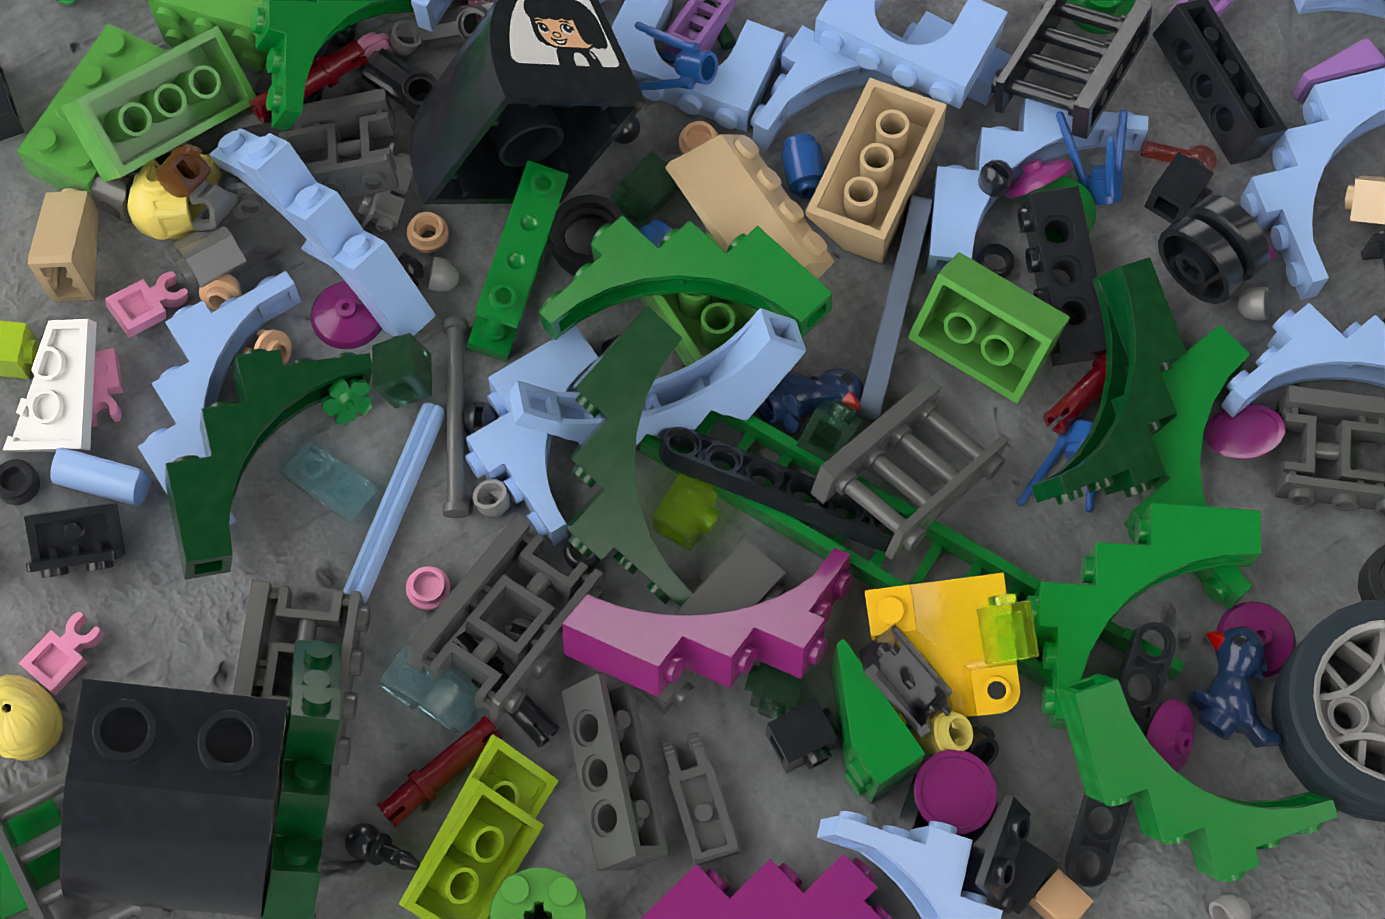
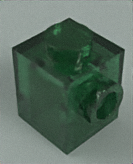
M654 151L649 152L622 177L610 199L619 205L625 216L633 219L641 227L672 198L678 187L665 168L668 164Z
M411 333L398 335L372 345V388L395 409L432 397V354Z
M834 399L833 402L825 400L816 407L796 446L827 462L857 436L864 420L855 416L857 410L851 405L838 399Z
M761 662L760 666L753 664L744 689L752 692L750 706L758 708V714L770 719H776L796 709L805 675L800 679Z

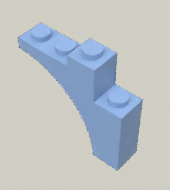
M577 326L571 328L557 340H550L489 376L491 394L487 395V399L499 418L466 437L470 453L465 456V459L476 477L480 478L484 475L487 480L497 479L501 482L503 481L512 500L516 504L523 501L530 514L526 516V519L534 533H538L542 537L546 535L553 547L568 538L566 523L557 509L548 483V460L554 435L516 425L509 391L518 380L556 392H579L573 387L574 384L599 357Z

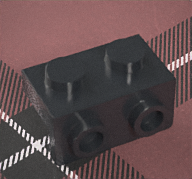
M117 502L24 516L31 561L26 563L27 572L41 571L42 578L68 574L69 566L86 564L87 571L114 567L113 560L126 554Z

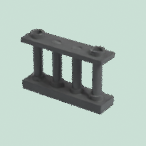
M929 376L820 467L811 490V494L823 504L837 492L840 495L846 493L894 532L885 553L891 560L905 548L908 551L915 549L925 537L926 529L983 477H986L988 480L992 479L1005 463V459L1001 455L1009 439L1002 434L987 449H984L937 412L938 406L935 404V401L942 387ZM917 424L921 427L927 425L972 462L959 472L912 435V429ZM891 446L895 449L901 447L946 485L933 496L885 457L886 451ZM864 469L868 472L874 470L920 508L906 520L857 480L858 474Z
M70 748L65 750L68 759L70 754ZM68 764L64 766L65 771L0 803V849L33 919H54L48 905L64 898L61 878L39 888L28 865L29 862L60 847L61 825L20 846L8 821L63 793ZM111 904L84 919H125L133 914L136 917L144 915L145 919H160L170 914L171 911L164 908Z

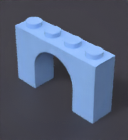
M625 0L611 27L637 83L678 79L680 77L675 72V68L665 63L657 53L656 48L660 40L637 30L634 26L636 22H642L664 32L673 15V0ZM747 20L730 56L718 66L717 74L710 84L696 83L692 90L670 88L644 90L641 92L649 100H661L677 106L687 114H699L715 120L722 127L728 129L737 128L747 132L753 113L759 106L780 62L778 53L784 43L785 33Z
M884 0L826 1L816 18L814 42L820 44L822 48L831 53H840L855 60L865 69L881 72L893 78L904 87H913L930 95L938 102L950 104L958 109L961 108L1000 39L1008 14L1007 11L983 0H968L953 27L944 37L928 44L914 45L892 38L881 28L875 14Z

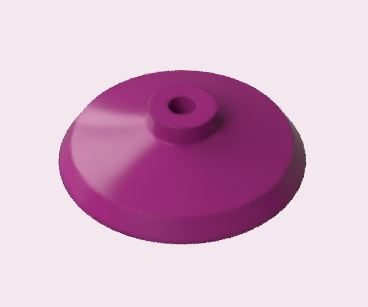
M1041 158L1032 160L1022 166L1024 173L1013 180L1011 188L1005 194V197H1017L1041 188L1068 172L1074 163L1066 158L1043 163Z
M345 281L335 283L324 289L312 305L310 320L313 331L321 341L331 347L338 349L358 348L371 342L382 330L367 307Z
M1249 404L1233 418L1223 409L1209 420L1205 428V438L1209 446L1219 454L1236 460H1249L1266 455L1281 442L1285 434V424L1280 415L1274 410L1258 404Z
M1242 602L1227 610L1218 623L1217 631L1223 632L1229 628L1240 626L1254 630L1261 637L1264 645L1265 661L1268 667L1267 671L1262 672L1264 678L1279 674L1283 663L1296 648L1295 633L1288 619L1276 608L1262 602Z
M1178 698L1170 699L1162 704L1152 719L1146 738L1156 752L1177 773L1185 765L1194 741V719L1187 705Z
M945 750L931 756L919 769L914 783V797L919 812L928 823L930 821L950 824L957 828L956 835L973 832L988 821L996 806L997 787L992 772L977 756L962 750Z

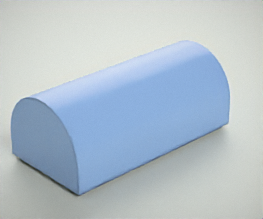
M62 447L56 450L50 473L53 484L136 507L144 502L153 480L150 478L151 476L139 468Z

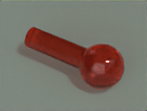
M1145 140L1141 146L1140 155L1142 157L1171 163L1176 154L1180 152L1189 158L1199 160L1212 172L1217 164L1216 154L1210 147L1205 145H1196L1186 150Z

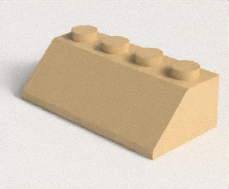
M869 78L806 209V216L842 249L882 264L909 207L912 195H914L942 135L947 104Z
M720 134L670 161L665 167L719 247L726 254L729 245L737 236L742 233L748 235L758 225L817 279L835 262L826 250L827 245L824 239L811 229L804 219L802 208L789 198L781 186L780 177L776 172L768 168L758 154V146L746 135Z

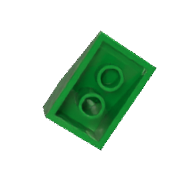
M843 639L836 644L830 672L840 729L843 761L847 769L844 777L853 792L858 797L864 794L871 804L913 776L926 753L885 695L865 674L861 661L846 640Z

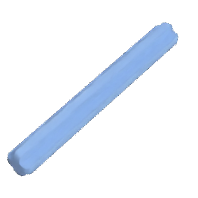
M429 402L422 405L344 587V594H351V591H360L364 603L368 600L444 420L445 413L442 407Z

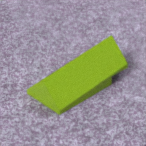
M492 734L400 900L399 905L422 919H487L490 915L491 904L496 892L507 877L515 874L544 827V824L536 820V817L559 780Z

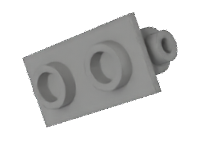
M390 142V144H389L388 147H387V148L390 147L391 152L393 151L394 144H395V143H392V142ZM398 153L397 156L393 155L396 163L397 171L395 173L398 178L399 187L393 191L405 195L413 173L411 156ZM391 190L361 196L357 207V212L363 214L360 222L361 227L364 229L370 221L376 224L375 228L378 231L390 233L392 228L398 225L405 199L390 194Z

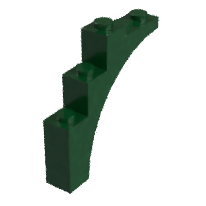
M1150 257L1120 266L1092 279L1102 311L1106 338V377L1101 404L1090 433L1075 455L1055 474L1031 486L1037 503L1054 497L1058 505L1083 497L1081 487L1087 486L1089 493L1104 489L1106 495L1124 490L1127 498L1152 489L1149 480L1166 474L1150 432L1163 428L1160 419L1177 413L1161 372L1172 369L1173 366L1170 360L1183 356L1187 352Z
M645 307L573 386L580 392L575 399L578 404L594 418L600 412L606 417L570 455L571 459L576 463L572 472L590 488L596 483L602 487L567 524L568 530L573 534L568 541L585 557L589 558L594 553L601 560L615 547L618 552L613 557L633 575L639 569L651 580L646 587L664 604H667L672 599L681 607L693 593L666 563L651 538L639 503L635 475L636 435L645 399L661 366L681 341L682 337L650 307Z
M252 349L244 354L236 355L234 380L240 403L234 404L231 401H220L209 407L201 408L200 431L206 457L200 458L196 455H186L175 459L173 462L166 463L165 486L185 580L231 572L233 557L229 523L231 506L241 477L255 454L282 425L330 395L328 389L332 386L333 382L344 378L347 383L352 379L366 380L367 384H370L373 371L370 353L356 355L353 352H345L333 358L321 360L301 358L283 365L280 349L271 351Z
M295 640L280 783L260 919H313L321 877L323 836L331 797L332 762L340 723L342 644H332L320 640Z

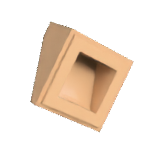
M1058 868L1035 893L1029 905L1044 919H1079L1094 901Z

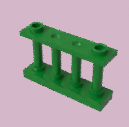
M529 160L527 161L474 314L477 317L466 349L507 362L569 174Z

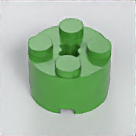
M530 868L507 877L496 892L490 909V919H528L535 917L538 910H544L546 916L551 919H588L583 897L575 883L562 873L548 868Z

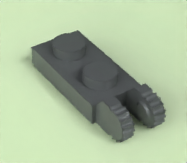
M698 731L687 734L688 747L691 755L694 757L696 767L681 771L677 761V751L671 740L660 742L669 772L668 782L694 866L696 864L700 866L739 854L740 849L712 762L708 763Z

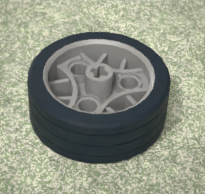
M1385 599L1357 602L1336 610L1318 623L1283 663L1273 688L1271 708L1274 731L1282 735V743L1278 745L1287 766L1303 786L1312 793L1333 799L1335 808L1355 818L1385 822V772L1383 775L1366 768L1365 756L1366 751L1385 757ZM1359 647H1367V653ZM1333 655L1338 656L1360 673L1354 684L1348 686L1327 662ZM1320 684L1328 693L1320 694ZM1340 711L1346 714L1351 721V729H1344L1336 724L1333 712ZM1349 749V755H1347L1343 750Z

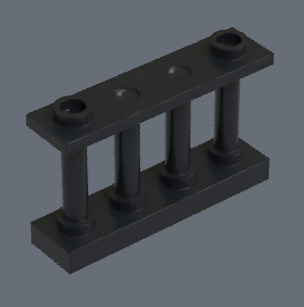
M1043 0L1040 13L1003 70L998 69L994 75L991 92L995 93V112L1003 113L1012 97L1016 95L1068 111V116L1073 117L1071 135L1087 139L1149 36L1152 3L1137 0L1128 15L1122 14L1119 17L1067 2L1068 0ZM1062 18L1111 31L1116 33L1113 40L1108 39L1106 42H1102L1056 28ZM1046 43L1100 58V62L1097 66L1092 65L1090 68L1041 55L1040 53ZM1033 69L1084 84V88L1081 93L1075 92L1074 95L1024 81V78L1029 70Z

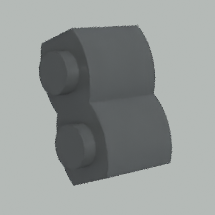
M222 223L211 230H196L172 243L176 252L170 254V257L178 271L188 284L196 281L201 288L247 263L232 234Z

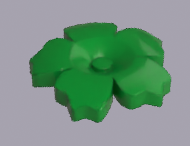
M342 378L335 381L328 389L330 395L321 400V410L330 417L334 416L338 425L343 424L346 426L349 421L356 419L355 412L367 415L368 411L373 408L370 403L371 398L367 394L371 387L367 384L366 380L352 379L347 383Z

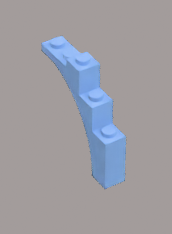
M926 11L918 24L912 22L909 25L903 38L883 27L881 28L898 41L921 45L944 37L951 30L953 24ZM802 25L795 37H787L779 50L778 58L781 59L780 76L773 85L772 97L766 105L761 103L753 113L750 125L753 126L752 140L759 148L766 151L786 121L814 102L839 91L866 85L869 78L884 83L896 81L876 70L865 69L855 60L840 53H831L825 50L820 44L813 41L814 31ZM994 47L967 97L987 106L995 94L991 92L994 75L998 69L1003 70L1012 55Z
M1385 68L1315 84L1303 104V117L1307 125L1288 129L1278 139L1272 150V161L1277 171L1252 177L1241 196V207L1253 217L1262 230L1271 228L1273 246L1276 250L1281 251L1286 263L1288 282L1292 287H1296L1301 300L1316 297L1329 279L1313 241V205L1319 180L1327 164L1346 145L1364 133L1385 125Z
M1023 98L1019 114L1018 131H1013L1003 126L982 127L976 147L975 170H969L960 165L937 166L932 185L931 199L933 201L930 209L925 274L938 275L958 252L972 259L975 234L983 217L998 198L985 194L978 185L980 171L986 163L991 160L1007 162L1012 168L1014 180L1024 173L1022 166L1032 160L1041 158L1044 163L1069 153L1056 118L1057 112H1063L1072 131L1073 117L1068 116V111ZM1103 112L1087 139L1073 135L1077 149L1107 148V138L1109 136L1115 138L1116 147L1120 112ZM1128 112L1125 150H1140L1148 131V116H1140Z
M239 128L237 131L226 134L219 141L218 147L209 154L219 168L235 175L280 212L320 252L355 292L384 332L406 343L436 316L384 240L363 230L337 191L316 182L289 142L270 133L266 136L258 137Z
M287 271L277 276H269L263 279L255 289L241 297H233L226 300L218 310L212 313L202 300L195 305H188L179 309L171 319L165 321L173 338L187 358L188 363L169 368L160 376V379L151 384L176 424L170 428H162L153 432L146 439V442L139 445L138 448L166 494V463L173 462L175 459L186 455H196L200 458L206 457L200 431L201 408L209 407L217 402L226 375L234 363L236 355L241 352L249 339L264 323L302 302L295 283ZM230 512L229 520L231 525L236 522L232 512Z
M1310 303L1297 313L1291 309L1288 310L1272 326L1276 333L1267 344L1269 349L1255 362L1259 367L1251 374L1243 370L1229 382L1226 388L1230 393L1221 407L1233 418L1262 393L1281 386L1304 381L1349 380L1385 388V323L1374 315L1363 325L1357 321L1354 322L1341 334Z
M760 308L740 331L719 348L685 368L655 379L645 399L636 435V446L646 434L663 439L666 431L673 427H683L694 431L711 410L721 415H729L747 421L806 352L796 320ZM518 380L509 391L516 425L559 436L566 440H573L579 442V444L587 438L606 416L600 412L594 418L578 404L575 399L580 392H556Z
M840 811L839 816L821 819L817 838L858 851L879 866L900 887L922 919H1001L1003 910L986 905L987 898L985 896L962 891L973 840L956 835L957 828L943 822L930 821L929 826L910 829V832L889 825H884L881 830L867 825V817L849 811Z

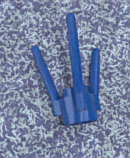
M642 22L635 23L634 26L637 30L682 50L678 55L658 53L663 61L674 64L675 72L680 77L678 79L638 83L641 91L670 88L692 90L696 83L707 85L714 80L718 70V60L713 52L700 50L697 43L686 42Z
M1123 109L1119 113L1116 147L1115 138L1113 136L1107 138L1106 164L1092 167L1090 169L1091 175H1087L1065 115L1059 111L1056 113V118L1070 158L1074 163L1073 166L1078 182L1090 192L1095 205L1113 204L1122 200L1121 185L1124 184L1123 161L1128 112Z
M1076 420L1070 426L1068 434H1059L1055 447L1017 499L1016 503L1018 506H1023L1033 494L1031 486L1044 479L1063 451L1068 461L1075 455L1090 433L1093 425L1092 422ZM1088 488L1086 491L1085 510L1090 513L1094 509L1096 491L1089 493Z

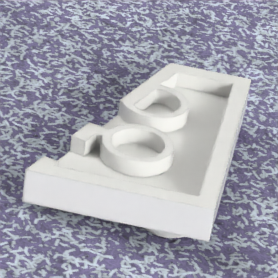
M89 319L48 321L31 369L34 374L27 398H21L16 411L17 414H20L13 437H7L3 451L12 453L56 452L57 448L60 449V447L73 451H90L97 322Z

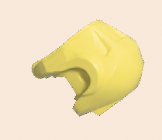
M199 154L211 169V173L206 177L207 183L218 185V180L222 177L219 167L209 154ZM154 159L143 165L140 171L135 174L127 203L128 213L134 226L142 234L156 240H178L196 231L191 223L207 205L203 203L193 205L191 203L188 206V196L178 198L167 192L157 180L156 170L160 165Z

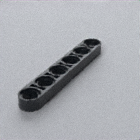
M673 427L668 429L663 436L658 455L667 467L876 550L887 551L893 535L890 536L880 532L876 525L883 523L846 493L840 495L837 492L823 504L811 494L816 480L813 477L687 428ZM670 445H683L687 447L691 453H677L670 447ZM711 461H724L730 465L731 469H718ZM752 477H765L772 483V486H761ZM793 493H806L814 502H802ZM835 509H846L850 511L855 518H843L836 513Z
M1158 622L1140 625L1133 631L1118 677L1131 715L1146 738L1152 719L1158 710L1176 648L1174 633L1168 626ZM1148 630H1155L1164 638V649L1162 653L1155 657L1146 654L1141 647V638ZM1135 674H1143L1151 682L1152 690L1149 697L1145 700H1136L1129 694L1128 682ZM1084 792L1064 865L1067 875L1073 882L1083 887L1093 888L1107 880L1131 801L1122 805L1106 806L1104 803L1086 796ZM1098 807L1108 809L1113 818L1110 830L1103 834L1093 832L1088 823L1091 811ZM1085 852L1094 853L1100 863L1098 873L1089 879L1081 878L1075 869V862L1078 856Z

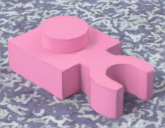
M171 271L162 274L158 278L156 285L151 288L142 279L106 297V307L130 338L165 320L166 310L164 307L175 308L185 304L188 300V291L186 288L174 293L166 290L168 287L176 284V274Z
M114 348L95 351L92 427L98 426L97 414L105 408L110 409V416L114 422L121 420V409L112 398V395L124 393L119 356Z
M80 611L69 618L66 624V632L61 638L50 630L18 663L55 696L88 663L79 653L83 649L95 647L104 637V632L97 626L87 635H79L80 628L88 621Z

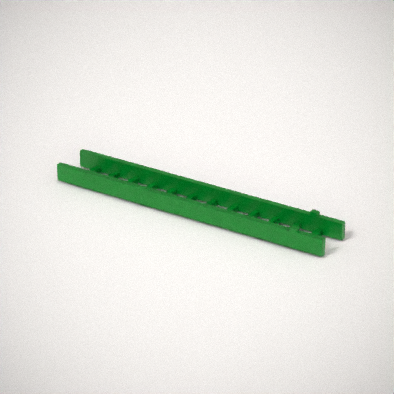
M711 410L702 423L694 430L708 436L719 420L744 434L736 448L748 452L756 441L782 456L777 464L789 468L794 463L817 476L820 467L829 460L827 457L753 415L745 421L729 415H721ZM646 434L640 441V453L825 560L834 548L849 553V574H852L853 577L874 589L923 583L943 549L971 565L964 578L979 576L981 571L987 575L1004 573L1005 585L1010 587L1007 592L1009 611L1019 594L1025 597L1028 595L1033 596L1041 581L942 523L935 521L926 529L927 533L924 539L933 544L911 581L907 584L880 568L887 557L885 555L886 552L877 550L869 562L842 546L847 539L846 537L835 534L831 540L805 525L803 520L793 518L770 507L675 471L664 465L659 458L658 453L662 441L650 434ZM683 446L681 454L691 453L687 447ZM672 448L675 452L681 453L678 450ZM726 463L722 470H730L731 467ZM858 476L857 480L890 507L901 513L906 520L917 511L916 508ZM767 479L763 486H772V483ZM808 495L804 502L812 503L814 501ZM849 511L846 519H854V515ZM889 530L887 535L892 536L894 532ZM1110 621L1104 627L1098 639L1126 654L1133 630L1128 627L1123 628ZM1033 638L1025 652L1015 647L1018 673L1042 687L1050 686V669H1044L1043 662L1035 658L1046 639ZM1141 638V647L1146 654L1155 657L1162 653V649ZM1173 656L1167 678L1173 681L1181 673L1185 663ZM1119 670L1118 674L1116 675L1115 679H1118L1119 674H1120V670Z

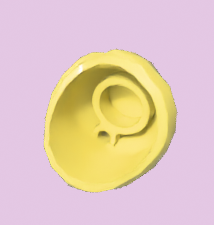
M6 674L0 676V755L20 761H29L43 757L59 743L63 731V717L58 704L52 695L37 682L21 675ZM5 704H10L11 708H7Z

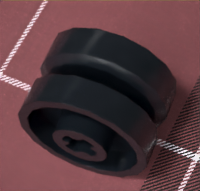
M1213 194L1202 197L1188 209L1184 218L1172 223L1161 233L1158 239L1161 259L1175 281L1189 294L1203 302L1215 305L1227 301L1240 289L1244 281L1255 276L1265 267L1270 259L1268 242L1262 229L1253 217L1239 204L1224 196Z

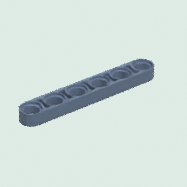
M912 195L860 402L861 407L857 414L858 417L876 421L880 416L933 199Z

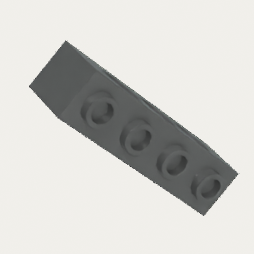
M598 673L561 691L597 871L631 870L669 855L633 686L608 674Z

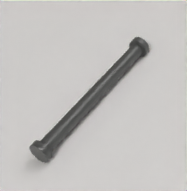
M452 317L443 321V332L447 334V503L443 504V516L447 518H464L469 515V504L465 503L463 422L464 334L468 332V321L463 318Z

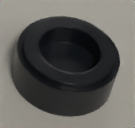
M12 459L0 465V499L10 505H22L36 496L40 488V477L28 462Z

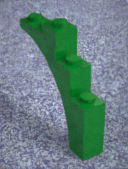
M264 0L260 7H254L250 20V30L256 33V50L269 52L266 69L268 73H272V85L267 94L266 107L268 111H272V128L288 131L301 115L305 82L314 56L330 38L359 21L383 14L414 13L411 0Z
M621 216L613 224L608 223L602 226L595 234L591 243L594 263L589 262L583 265L575 274L573 282L562 292L556 291L552 293L543 303L539 315L543 329L554 340H557L582 320L616 304L644 296L663 294L708 295L744 304L757 311L762 308L794 319L803 338L832 311L833 293L758 225L748 235L742 233L737 236L729 245L726 254L690 220L680 230L678 228L671 230L663 238L658 249L625 217Z
M1220 324L1191 347L1187 354L1174 361L1172 369L1161 372L1177 413L1160 419L1163 428L1152 436L1166 474L1149 480L1150 485H1153L1157 490L1133 509L1123 524L1128 529V535L1135 544L1136 520L1138 517L1143 516L1151 502L1206 506L1200 469L1203 431L1217 395L1240 371L1250 356V353ZM1237 567L1211 568L1192 572L1202 582L1205 593L1214 602L1222 603L1228 610L1239 602L1252 588L1250 582Z
M1151 502L1143 516L1138 517L1136 520L1135 542L1142 545L1096 542L1088 556L1082 557L1080 569L1081 583H1088V585L1040 581L1033 596H1027L1025 620L1026 623H1033L1032 638L1051 639V641L1044 642L1042 658L1043 668L1050 669V686H1044L1042 692V713L1049 714V728L1067 729L1056 688L1081 680L1090 651L1104 627L1124 606L1148 589L1183 574L1211 568L1250 567L1261 555V510Z
M1096 674L1056 688L1085 795L1104 803L1106 806L1122 805L1133 800L1142 834L1166 845L1177 844L1189 839L1197 871L1216 879L1218 882L1239 880L1245 876L1244 871L1260 866L1256 849L1273 848L1281 843V838L1294 833L1309 834L1316 832L1322 828L1321 823L1338 817L1333 799L1312 792H1305L1277 800L1243 801L1216 796L1200 789L1174 771L1149 744L1131 715L1118 679Z

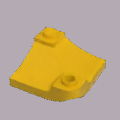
M1004 573L865 591L872 640H875L896 624L951 687L953 691L950 695L953 706L952 711L965 717L1004 713L1016 705L1020 697V681ZM994 681H999L1006 687V694L1000 699H994L988 693V686ZM892 705V707L895 709V711L902 719L904 724H909L906 721V719L899 713V711ZM939 710L938 712H936L932 716V718L942 713V711Z

